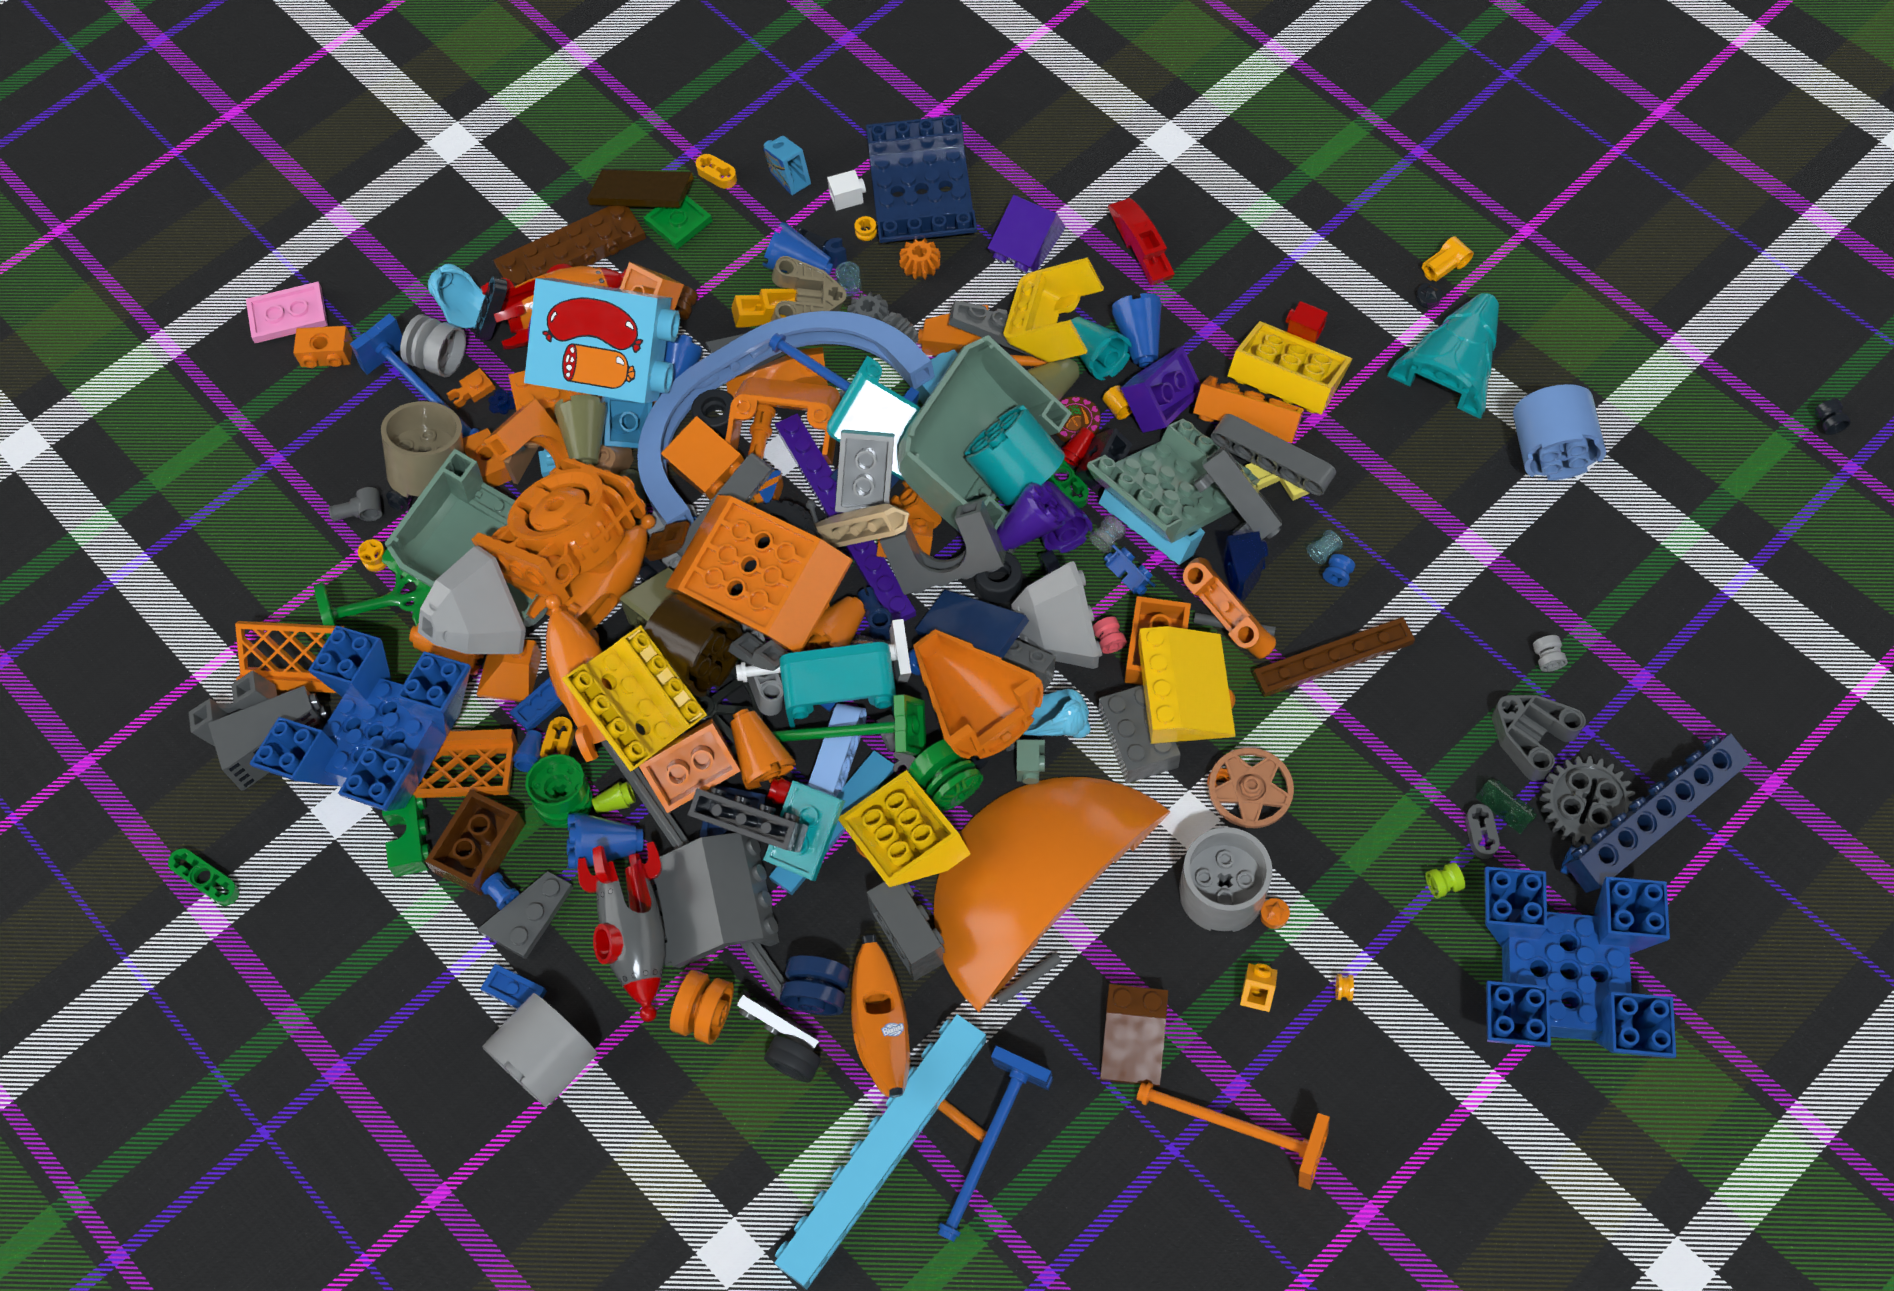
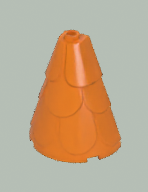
M936 629L913 645L921 676L929 691L932 706L937 713L944 739L960 757L970 759L971 756H978L982 759L997 754L1020 738L1034 721L1032 714L1036 707H1041L1044 691L1042 681L1034 673L1003 661L1000 657L974 648L973 644Z

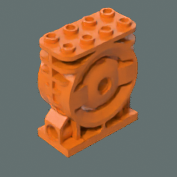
M564 458L560 462L562 470L558 468L552 469L548 476L532 484L516 499L508 514V525L500 527L491 537L478 532L471 539L475 546H480L496 557L506 582L544 598L555 594L560 597L561 605H564L570 599L565 587L577 575L598 566L616 550L623 539L625 528L632 529L635 526L636 522L633 517L641 519L646 515V505L638 497L634 490L635 485L630 478L614 474L609 470L596 468L592 464L581 463L574 458Z

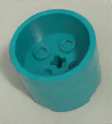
M1024 405L1016 406L999 417L1000 420L990 426L987 431L983 430L964 452L967 456L965 458L1004 505L1014 504L1025 487L1032 482L1039 485L1046 482L1059 468L1065 458V453Z

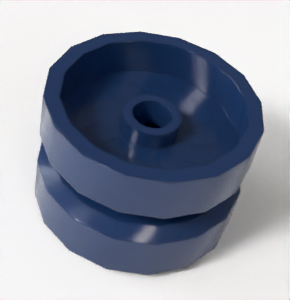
M793 956L787 961L785 975L790 981L782 986L780 1002L786 1007L808 1014L821 1016L840 1015L843 1013L846 1000L845 994L841 990L848 987L851 974L850 969L839 962L826 958Z

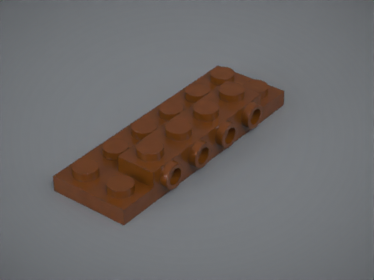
M608 206L502 255L493 261L502 278L509 279L514 286H517L529 279L546 274L551 267L557 264H568L572 267L593 265L605 257L614 255L618 251L646 239V236L628 206Z

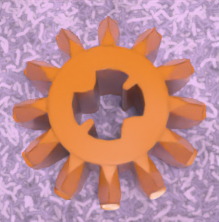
M924 238L922 241L914 239L913 243L906 242L905 248L900 251L899 260L900 267L904 269L906 276L913 274L915 280L918 276H922L926 280L927 274L934 276L936 269H939L941 258L939 248H936L934 241L927 243L926 238Z

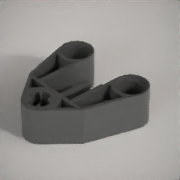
M1538 695L1504 696L1498 701L1492 713V722L1500 746L1522 773L1534 782H1540L1547 778L1555 764L1553 754L1538 743L1545 733L1549 732L1561 741L1572 742L1577 739L1586 723V718L1580 710ZM1565 722L1571 723L1575 728L1568 727ZM1534 762L1541 763L1544 768L1537 767Z

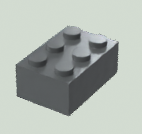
M1143 685L1099 698L1098 712L1126 784L1179 767L1181 754L1176 742L1151 744Z
M883 882L867 891L870 911L913 981L944 964L943 953H945V949L942 945L944 940L936 928L931 930L927 921L929 917L921 904L916 906L913 899L914 893L908 882L890 888Z

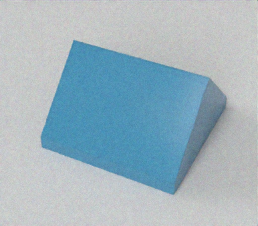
M602 396L600 402L603 404L605 401L607 405L602 444L605 446L638 449L641 431L652 409V402L639 403Z

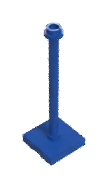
M390 313L350 343L360 368L367 375L388 360L429 402L439 403L450 408L395 354L400 350L402 333L396 319ZM460 418L464 438L480 431L478 428L471 429Z
M775 333L769 342L772 351L778 352L781 350L845 392L851 384L850 382L785 341L786 336L783 334ZM911 387L903 397L917 405L920 392Z
M998 1046L995 1047L991 1055L994 1066L1009 1072L1011 1080L945 1225L940 1223L938 1226L940 1228L938 1235L953 1242L961 1234L956 1229L1022 1083L1026 1084L1028 1081L1049 1091L1053 1082L1050 1070Z

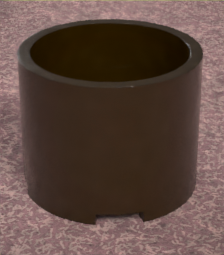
M683 594L674 595L665 600L654 611L644 628L688 690L697 697L706 696L707 691L714 685L720 687L737 662L738 658L728 651L730 644L742 636L740 626Z

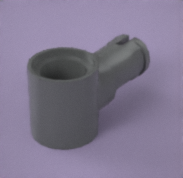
M373 487L361 488L356 492V497L351 498L349 502L329 506L331 519L336 522L353 516L364 521H375L381 518L382 507L379 490Z

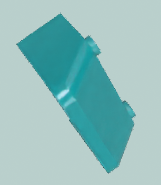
M874 642L794 652L780 657L781 680L790 729L796 728L795 719L806 718L813 712V705L868 698L869 703L879 709L888 708L892 705L894 716L893 695H896L890 646L887 643Z

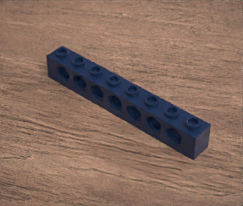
M1731 733L1721 738L1715 735L1703 744L1705 749L1701 752L1697 750L1685 758L1687 764L1683 767L1679 765L1666 774L1668 779L1665 782L1659 781L1648 789L1650 794L1647 797L1641 796L1629 805L1631 809L1626 814L1622 812L1610 820L1612 826L1607 830L1606 828L1600 829L1590 837L1592 842L1589 845L1583 844L1571 853L1573 858L1565 866L1586 893L1602 888L1605 877H1615L1752 761Z

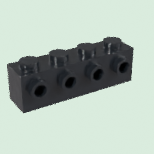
M712 786L710 791L696 789L688 816L784 850L800 853L809 825L800 823L801 817L784 812L783 816L774 814L776 808L761 803L758 808L751 806L750 799L735 795L734 799L726 797L727 791Z

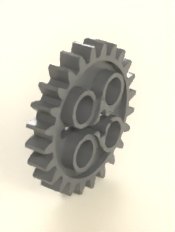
M1578 756L1573 764L1567 759L1563 763V768L1557 765L1553 770L1554 774L1549 773L1546 778L1549 783H1544L1541 788L1546 793L1541 795L1540 801L1547 803L1541 808V812L1550 813L1545 822H1555L1556 825L1552 831L1556 832L1561 829L1563 831L1562 840L1570 835L1573 837L1572 845H1575L1579 840H1583V844L1589 845L1592 841L1590 837L1602 828L1607 830L1612 826L1610 823L1612 818L1622 812L1626 814L1631 810L1629 805L1633 801H1629V799L1635 795V792L1626 791L1631 782H1622L1620 780L1623 771L1614 774L1612 772L1614 764L1605 768L1603 767V759H1600L1597 764H1593L1591 756H1588L1585 763ZM1572 780L1581 781L1584 789L1576 788L1572 784ZM1592 780H1596V786L1589 801L1591 806L1585 813L1584 824H1580L1579 820L1586 805L1585 797L1590 792ZM1600 789L1609 791L1612 798L1607 799L1603 797ZM1564 805H1571L1572 807H1574V809L1576 810V814L1572 815L1567 813L1564 809ZM1592 815L1601 816L1604 824L1595 823Z

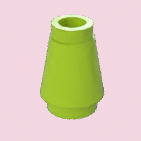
M618 782L597 795V797L592 798V804L597 814L630 808V804L636 802L634 791L629 782Z

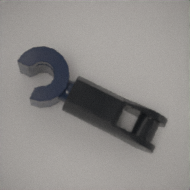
M799 225L792 227L831 257L830 263L834 264L833 268H842L847 265L846 248L843 247L842 238H832L829 240L809 232Z

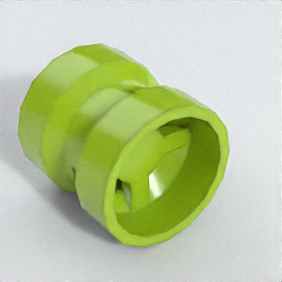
M1455 862L1446 864L1443 870L1432 869L1426 872L1428 888L1436 899L1446 896L1450 890L1458 892L1465 888L1463 874Z

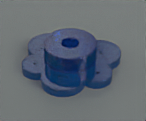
M498 389L494 396H490L488 399L490 403L489 410L492 413L500 412L501 414H507L509 410L516 407L513 393H506L504 389Z

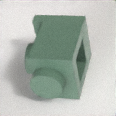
M1017 740V781H1022L1025 784L1039 783V772H1045V740Z

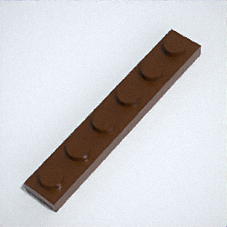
M1404 617L1260 667L1253 671V676L1263 697H1267L1414 644L1415 638Z

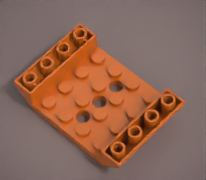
M718 495L665 588L676 594L690 597L768 636L776 644L792 652H802L853 560L827 542L732 496ZM770 537V543L767 547L758 548V542L761 538ZM755 560L756 568L751 572H745L744 567L746 563ZM736 584H742V592L737 596H732V587Z

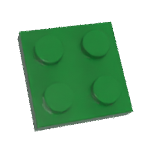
M687 195L680 208L656 207L643 217L645 224L676 250L712 222V216Z

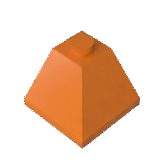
M524 640L523 653L487 654L476 693L477 697L521 702L533 692L542 657L536 641Z

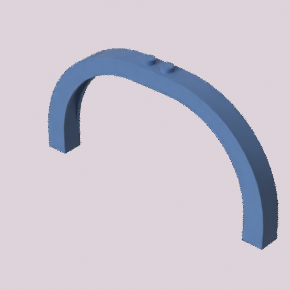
M840 311L801 313L771 321L749 331L684 371L672 382L670 391L667 394L662 393L650 410L641 431L637 458L641 483L654 512L664 526L666 524L687 521L690 527L694 522L690 509L669 482L667 462L661 455V452L671 443L675 431L691 410L693 401L699 394L707 390L717 389L758 363L782 352L781 350L774 352L769 346V342L775 333L786 336L785 341L795 348L817 344H837L870 352L890 364L914 389L935 377L932 361L907 335L895 327L875 318L856 313Z

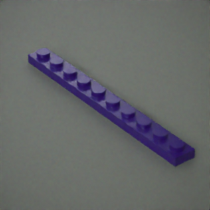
M798 413L775 423L776 431L827 517L844 513L835 512L837 483L829 477L833 472ZM874 540L845 546L867 585L874 589L880 605L884 606L891 613L892 620L903 619V621L915 617L916 610L907 595L903 594L884 557H877V545Z

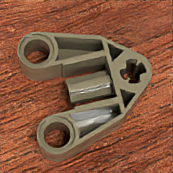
M782 256L776 261L771 276L772 281L778 287L796 290V302H779L774 309L771 321L782 318L779 314L791 316L807 312L841 310L846 299V291L824 270L789 256ZM780 270H785V271H787L789 274H785V273L781 272Z

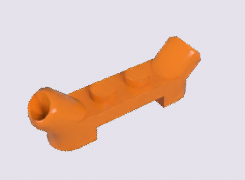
M1199 557L1189 562L1183 572V581L1194 595L1199 596L1228 630V635L1239 647L1245 648L1258 659L1268 656L1276 646L1275 637L1262 627L1212 569L1208 560Z

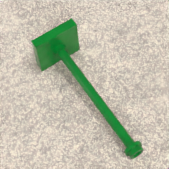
M893 695L895 722L772 731V733L780 742L895 733V752L918 757L926 750L925 701L907 695Z

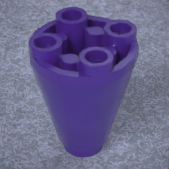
M1032 482L1025 487L999 525L997 533L1005 551L1015 549L1066 524V519L1070 517L1069 512L1063 505H1059L1053 497L1055 495L1053 489L1047 483L1039 485Z

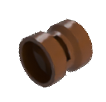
M683 286L675 308L676 311H679L680 320L689 318L692 312L691 306L695 305L698 294L688 286Z

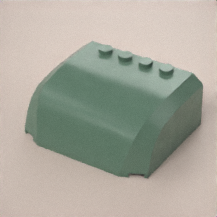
M989 335L961 349L909 425L898 449L900 472L905 482L960 534L961 532L955 521L958 506L983 499L996 530L1008 513L995 501L996 494L965 459L967 456L964 452L970 443L983 430L987 431L990 426L999 421V417L1019 405H1024L1050 436L1059 433L1072 414Z
M454 448L387 539L385 545L400 570L432 588L436 579L475 546L471 539L478 532L491 537L500 527L508 525V514L515 500L484 483L477 461ZM506 582L525 627L536 624L544 617L548 608H544L534 619L526 615L530 605L538 596L537 594L532 600L513 585Z

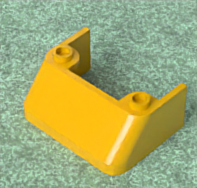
M1088 257L1033 271L1024 275L1019 280L1003 332L1010 345L1046 362L1087 354L1088 350L1072 321L1068 320L1057 323L1059 314L1075 310L1081 296L1101 292L1104 289Z

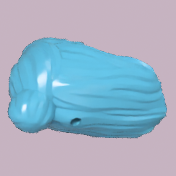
M445 264L439 267L430 275L428 280L430 294L442 309L449 324L461 329L475 328L485 295L482 294L481 289L476 285L472 277L453 264Z
M1073 689L1057 690L1056 692L1043 695L1041 707L1035 708L1032 714L1034 721L1023 735H1067L1074 738H1083L1091 731L1088 722L1089 710L1082 695Z

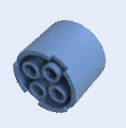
M1567 384L1546 387L1527 395L1514 407V423L1525 471L1529 476L1533 477L1537 474L1547 476L1548 480L1567 479L1588 472L1587 467L1596 461H1603L1605 458L1606 448L1593 395L1587 388Z

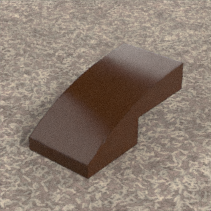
M687 521L666 524L663 532L651 534L644 556L649 561H655L676 553L683 546L690 524Z

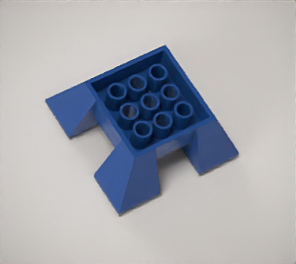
M336 625L308 670L342 697L323 730H319L278 717L249 764L252 767L294 781L340 786L341 789L338 792L340 796L383 811L405 808L460 715L471 666L424 651L404 685L391 681L383 642L380 638Z
M1485 867V925L1502 947V982H1486L1487 1042L1550 1047L1551 1037L1592 1040L1611 1053L1676 1058L1673 997L1633 994L1631 992L1630 954L1670 939L1667 882L1605 877L1594 914L1590 916L1547 912L1546 872ZM1560 943L1567 945L1570 951L1564 950ZM1530 969L1537 970L1541 977L1535 976ZM1560 971L1569 974L1571 980L1564 978ZM1591 974L1598 976L1601 982L1595 981ZM1561 1000L1568 1001L1572 1009L1565 1007Z

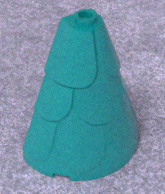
M1481 293L1449 315L1443 324L1426 335L1420 343L1400 357L1394 363L1387 376L1407 386H1411L1417 373L1461 393L1457 408L1481 419L1486 409L1492 355L1497 339L1499 303L1496 298L1491 294Z

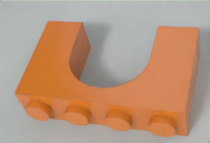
M536 398L522 406L484 440L485 444L500 462L513 455L528 442L545 448L552 456L558 469L562 470L560 462L564 458H569L559 426L556 425Z

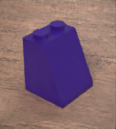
M1013 195L988 249L993 254L992 258L1000 263L1006 264L1009 261L1015 264V269L1023 273H1027L1028 270L1031 272L1037 271L1063 233L1065 225L1057 213Z

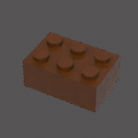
M470 790L425 862L433 873L481 896L483 894L481 890L482 884L491 875L496 873L525 826V823L518 812Z

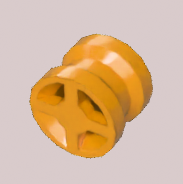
M370 539L364 541L359 546L358 556L367 570L378 572L387 566L382 563V555L386 550L380 541Z

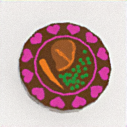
M1077 396L1067 397L1060 401L1072 412L1061 431L1056 433L1060 440L1068 443L1082 427L1087 428L1094 435L1099 432L1101 416L1099 409L1093 402Z

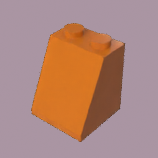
M697 416L661 452V455L672 470L709 500H712L744 461L742 455Z

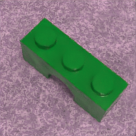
M412 795L405 808L391 811L382 810L383 818L389 826L406 825V831L399 839L385 842L388 869L394 877L428 870L425 860L430 854L431 849L429 844L425 843V835L429 834L427 820L422 817V810L426 809L425 798H416L415 795Z

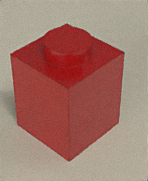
M1300 301L1296 309H1291L1286 318V323L1289 324L1287 332L1316 343L1325 327L1328 312Z

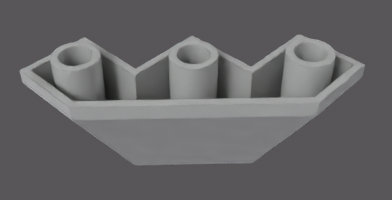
M474 546L436 579L420 608L418 633L436 646L465 654L523 653L526 629L497 559L480 546Z
M1074 561L1063 565L1027 586L1011 604V611L1024 614L1029 620L1019 635L1021 641L1056 656L1055 661L1094 669L1098 668L1099 657L1102 656L1099 642L1095 640L1092 627L1094 616L1086 600L1084 586L1086 585L1085 576L1082 570H1077Z

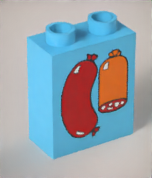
M536 278L524 383L639 403L657 401L660 393L667 394L670 391L673 381V364L664 362L666 341L674 342L676 340L680 326L679 311L670 310L672 297L556 278Z

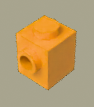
M1249 963L1240 1005L1270 1012L1278 970L1272 969L1265 964L1254 965Z

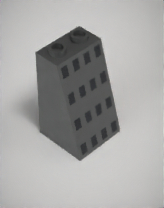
M305 686L208 723L221 768L241 791L270 773L252 767L249 763L278 717L319 730H323L326 720H329L328 712L323 704L320 705L316 694H310Z

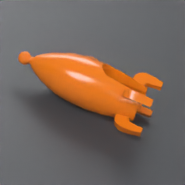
M646 514L641 518L640 525H635L632 529L625 528L622 541L606 560L593 569L577 575L565 587L570 599L564 605H561L560 608L582 623L598 643L599 635L594 628L618 605L620 598L629 591L640 572L647 547V529L653 528L656 524L655 517L651 514ZM538 595L530 605L526 615L534 619L544 608H547L545 605L546 598ZM548 609L545 614L550 616L552 611Z
M551 594L545 599L546 607L552 611L546 632V661L549 675L557 697L564 703L578 728L575 732L576 743L585 761L589 762L598 758L594 744L605 741L606 738L563 682L562 678L583 663L586 664L603 651L597 640L583 624L560 608V597ZM602 678L604 687L611 690L612 686L609 680Z

